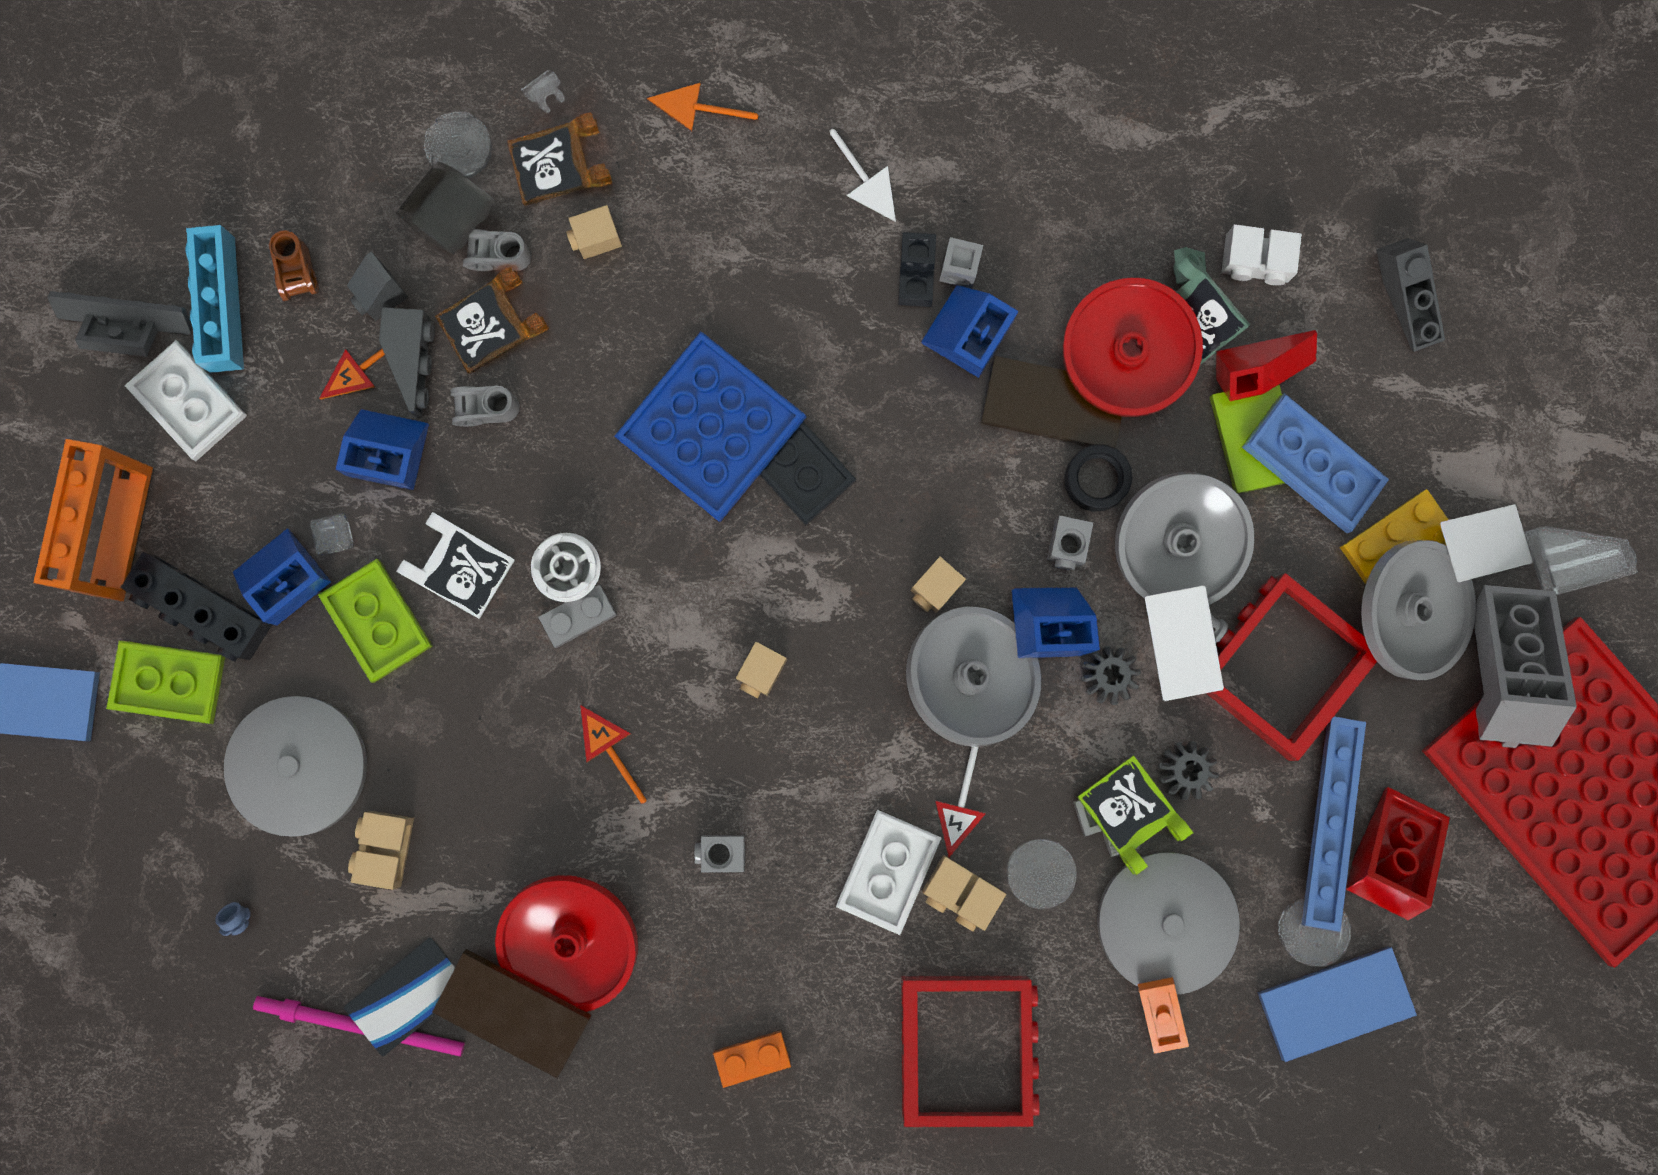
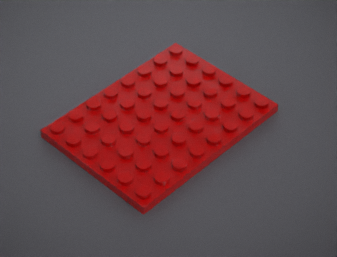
M1576 617L1562 629L1577 707L1552 747L1519 743L1516 748L1502 747V742L1480 740L1476 709L1481 701L1480 699L1426 746L1422 752L1605 963L1615 968L1658 930V704L1581 617Z

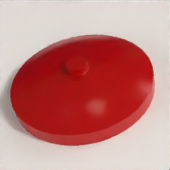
M1145 278L1118 279L1094 289L1075 308L1066 326L1063 338L1064 365L1075 389L1086 401L1096 408L1117 416H1145L1168 407L1179 399L1192 384L1202 360V332L1192 308L1186 300L1170 287Z
M558 875L532 882L513 897L500 917L496 930L495 947L500 967L588 1012L609 1003L625 987L636 964L638 937L628 910L613 893L585 878Z

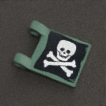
M1191 252L1176 265L1179 271L1190 279L1176 292L1186 300L1199 322L1203 339L1201 365L1215 354L1216 351L1220 350L1248 328L1250 324L1207 274L1199 257L1194 252Z

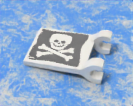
M432 512L425 524L442 533L441 540L423 569L403 560L396 572L480 619L515 560Z

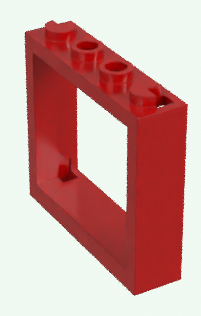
M1284 573L1275 578L1270 576L1266 583L1261 585L1258 592L1262 595L1254 605L1249 602L1237 616V619L1240 620L1233 631L1227 629L1221 640L1216 643V646L1219 647L1217 653L1220 670L1283 592L1288 594L1358 652L1289 739L1225 687L1223 690L1206 694L1288 761H1299L1377 661L1369 650L1365 637Z
M901 976L902 1120L904 1127H1033V1116H1039V1095L1033 1094V1079L1039 1078L1038 1057H1033L1032 1043H1038L1037 1021H1032V1007H1037L1038 1005L1037 985H1032V981L1028 976ZM1019 991L1020 1112H918L917 992Z

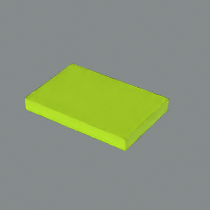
M1280 385L1262 395L1229 401L1224 392L1210 396L1233 490L1237 494L1285 483L1242 448L1279 396L1282 395Z
M380 559L373 560L318 594L371 683H375L433 647Z
M119 640L106 709L214 724L225 657L218 654Z

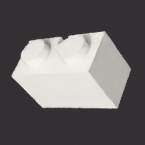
M1234 224L1226 234L1221 274L1231 275L1232 279L1239 281L1257 278L1264 279V282L1269 285H1284L1285 282L1288 283L1297 274L1302 234L1270 230L1269 238H1263L1264 228Z

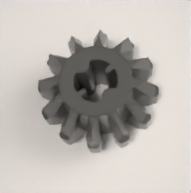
M1110 646L1103 647V657L1097 651L1090 653L1095 664L1083 662L1082 667L1090 671L1091 675L1080 677L1081 682L1091 681L1093 684L1086 689L1087 695H1091L1098 690L1099 693L1096 701L1103 703L1108 696L1111 705L1118 704L1119 695L1124 700H1129L1131 694L1126 687L1130 689L1139 688V684L1131 680V676L1140 675L1141 670H1130L1129 668L1136 661V658L1130 656L1123 661L1125 649L1118 648L1113 656ZM1114 668L1113 674L1118 679L1108 684V677L1103 672Z
M1189 741L1186 748L1181 742H1177L1174 744L1175 753L1170 750L1163 752L1165 758L1170 762L1169 764L1158 763V768L1167 770L1168 773L1161 776L1159 781L1160 783L1171 781L1172 783L1169 785L1167 793L1174 795L1179 790L1181 800H1188L1190 792L1195 799H1201V788L1210 792L1213 790L1212 784L1207 779H1217L1219 777V773L1210 772L1209 767L1218 763L1217 759L1205 760L1209 754V748L1202 747L1197 751V743L1195 741ZM1186 764L1193 765L1195 771L1190 773V777L1182 775V770L1186 769Z

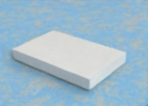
M177 340L124 385L194 461L201 458L247 416L205 369L195 364L194 357Z
M877 809L836 907L900 935L941 837Z

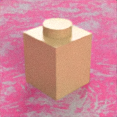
M607 205L568 218L572 230L566 231L573 251L580 250L583 259L622 247Z
M939 557L912 587L911 591L915 594L912 599L924 611L929 612L932 609L937 613L966 579L942 557Z
M755 642L736 677L738 681L742 682L739 689L757 699L760 693L768 696L787 658Z

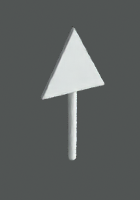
M831 129L830 135L864 182L847 196L896 222L888 166L869 179L837 131Z

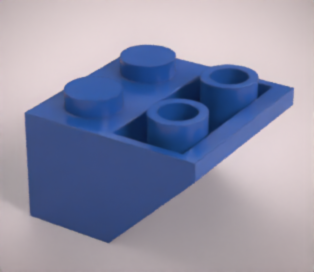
M956 285L921 343L979 378L1012 326L1018 311L989 293Z
M361 409L343 436L335 470L348 477L414 490L429 424Z
M288 528L233 571L242 596L264 623L273 625L280 624L331 583L330 579Z
M1077 587L1012 589L1018 658L1075 657L1100 650L1096 614Z

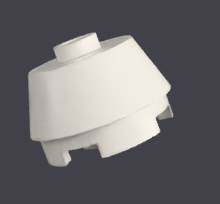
M559 533L548 537L537 547L531 561V574L536 587L545 596L555 601L571 602L586 596L594 588L600 576V558L595 547L587 539L574 533Z

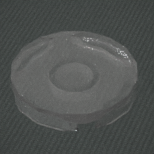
M453 111L438 117L432 127L428 128L425 133L423 147L427 160L437 173L449 179L464 180L476 176L485 169L492 155L493 144L488 129L475 116L468 112Z
M1045 838L1030 840L1019 845L1010 856L1006 868L1008 884L1013 895L1025 905L1036 909L1054 908L1065 902L1073 892L1077 880L1076 864L1070 852L1059 843Z
M1304 896L1298 898L1292 904L1290 903L1284 909L1279 920L1278 936L1281 944L1292 959L1307 966L1324 967L1336 962L1346 952L1351 940V926L1344 911L1341 932L1301 925Z

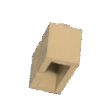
M377 811L364 812L363 818L360 817L358 819L355 829V837L359 839L358 844H360L359 850L352 853L348 866V872L352 874L351 883L391 890L401 887L414 822L413 817Z
M944 855L922 890L928 896L925 901L927 904L944 913L946 908L957 913L958 917L955 921L973 932L976 927L984 931L986 930L1006 896V893Z

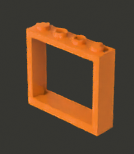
M66 439L33 583L124 602L126 591L120 587L131 571L153 467L102 445ZM75 451L84 454L83 461L74 460ZM104 463L114 466L115 471L90 583L80 581L79 575ZM123 470L130 473L129 480L121 479ZM49 567L59 569L57 579L47 578ZM98 581H106L105 586L98 585Z

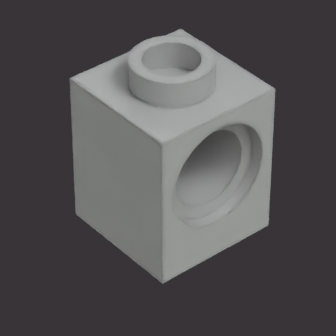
M950 237L939 281L972 289L983 245Z
M1059 515L1054 521L1047 560L1054 561V567L1071 571H1074L1076 566L1081 567L1086 563L1093 522ZM1069 536L1075 539L1077 542L1076 553H1067L1063 550L1061 546L1062 537Z
M745 835L701 836V843H695V864H701V872H744ZM715 844L725 845L730 853L728 861L724 863L715 862L710 855L712 846Z

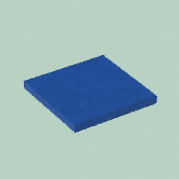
M700 331L614 437L718 522H721L806 419V415Z

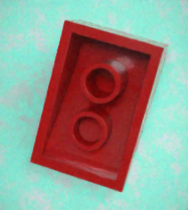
M1387 787L1380 798L1353 858L1346 890L1406 920H1410L1431 908L1450 817Z

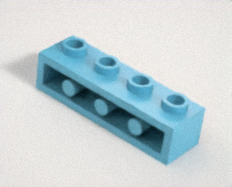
M221 225L186 228L187 243L185 249L189 262L188 288L191 294L192 309L190 311V321L193 327L194 343L192 345V353L195 364L210 373L244 369L235 237Z

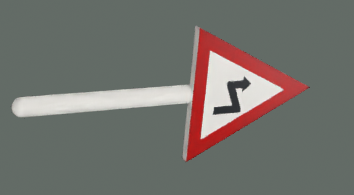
M971 747L958 806L936 801L948 857L953 854L986 814L964 808L979 747Z

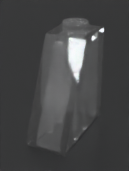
M1548 526L1524 532L1541 590L1556 591V595L1638 573L1636 568L1637 556L1627 539Z

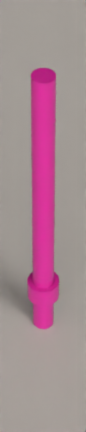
M257 996L253 1005V1010L278 1015L280 1020L292 1023L300 1020L364 1035L350 1016L301 1006L300 1001L285 999L283 1002ZM416 1031L401 1042L402 1044L459 1057L462 1056L465 1042Z

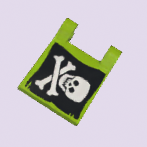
M1134 755L1077 796L1132 874L1137 875L1148 867L1135 849L1165 826H1167L1177 841H1183L1193 834L1190 827L1176 813Z

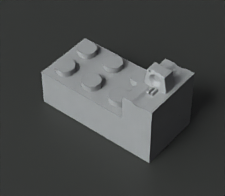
M1484 585L1476 601L1474 624L1484 696L1476 709L1480 740L1502 742V747L1516 748L1519 743L1552 747L1577 707L1556 591Z

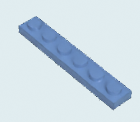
M1334 716L1326 726L1301 923L1303 926L1341 932L1366 722Z

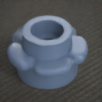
M237 902L224 906L215 918V923L220 928L219 933L223 936L242 933L249 925L248 919L251 916V912L248 908H244Z

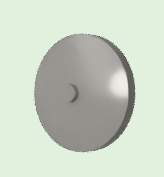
M1196 472L1168 474L1145 485L1126 505L1118 522L1115 536V552L1119 568L1128 584L1143 598L1150 595L1205 586L1209 605L1227 595L1239 583L1249 566L1254 549L1253 522L1249 510L1241 497L1225 483L1211 476Z
M1430 540L1405 541L1388 550L1375 564L1364 589L1361 616L1364 636L1369 650L1376 661L1386 671L1397 677L1412 680H1429L1446 673L1463 655L1475 624V591L1472 579L1457 582L1446 545Z
M961 607L947 611L924 626L915 638L908 654L906 680L911 701L922 720L934 732L951 742L971 747H981L1001 742L1020 731L1030 720L1036 709L1041 691V670L1038 658H1018L1015 623L998 612L981 607Z
M291 696L278 698L254 709L235 729L228 743L224 758L226 788L231 801L240 814L251 824L263 831L289 837L314 834L331 827L341 820L357 802L364 787L367 773L366 749L355 724L337 707L328 702L310 697Z
M1156 852L1141 856L1147 864V868L1136 875L1132 874L1126 865L1123 866L1112 877L1102 894L1097 916L1098 934L1102 948L1112 966L1125 979L1136 986L1141 983L1173 977L1177 995L1198 990L1212 982L1222 973L1235 952L1240 929L1239 912L1235 898L1224 879L1209 865L1194 857L1175 852Z

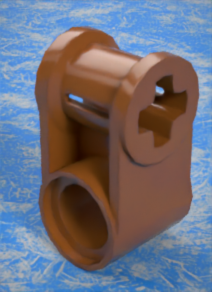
M283 230L275 233L270 239L269 250L275 270L276 286L282 300L288 301L291 299V296L307 292L313 295L318 294V281L307 245L293 232ZM295 243V251L289 256H284L283 251L288 244Z

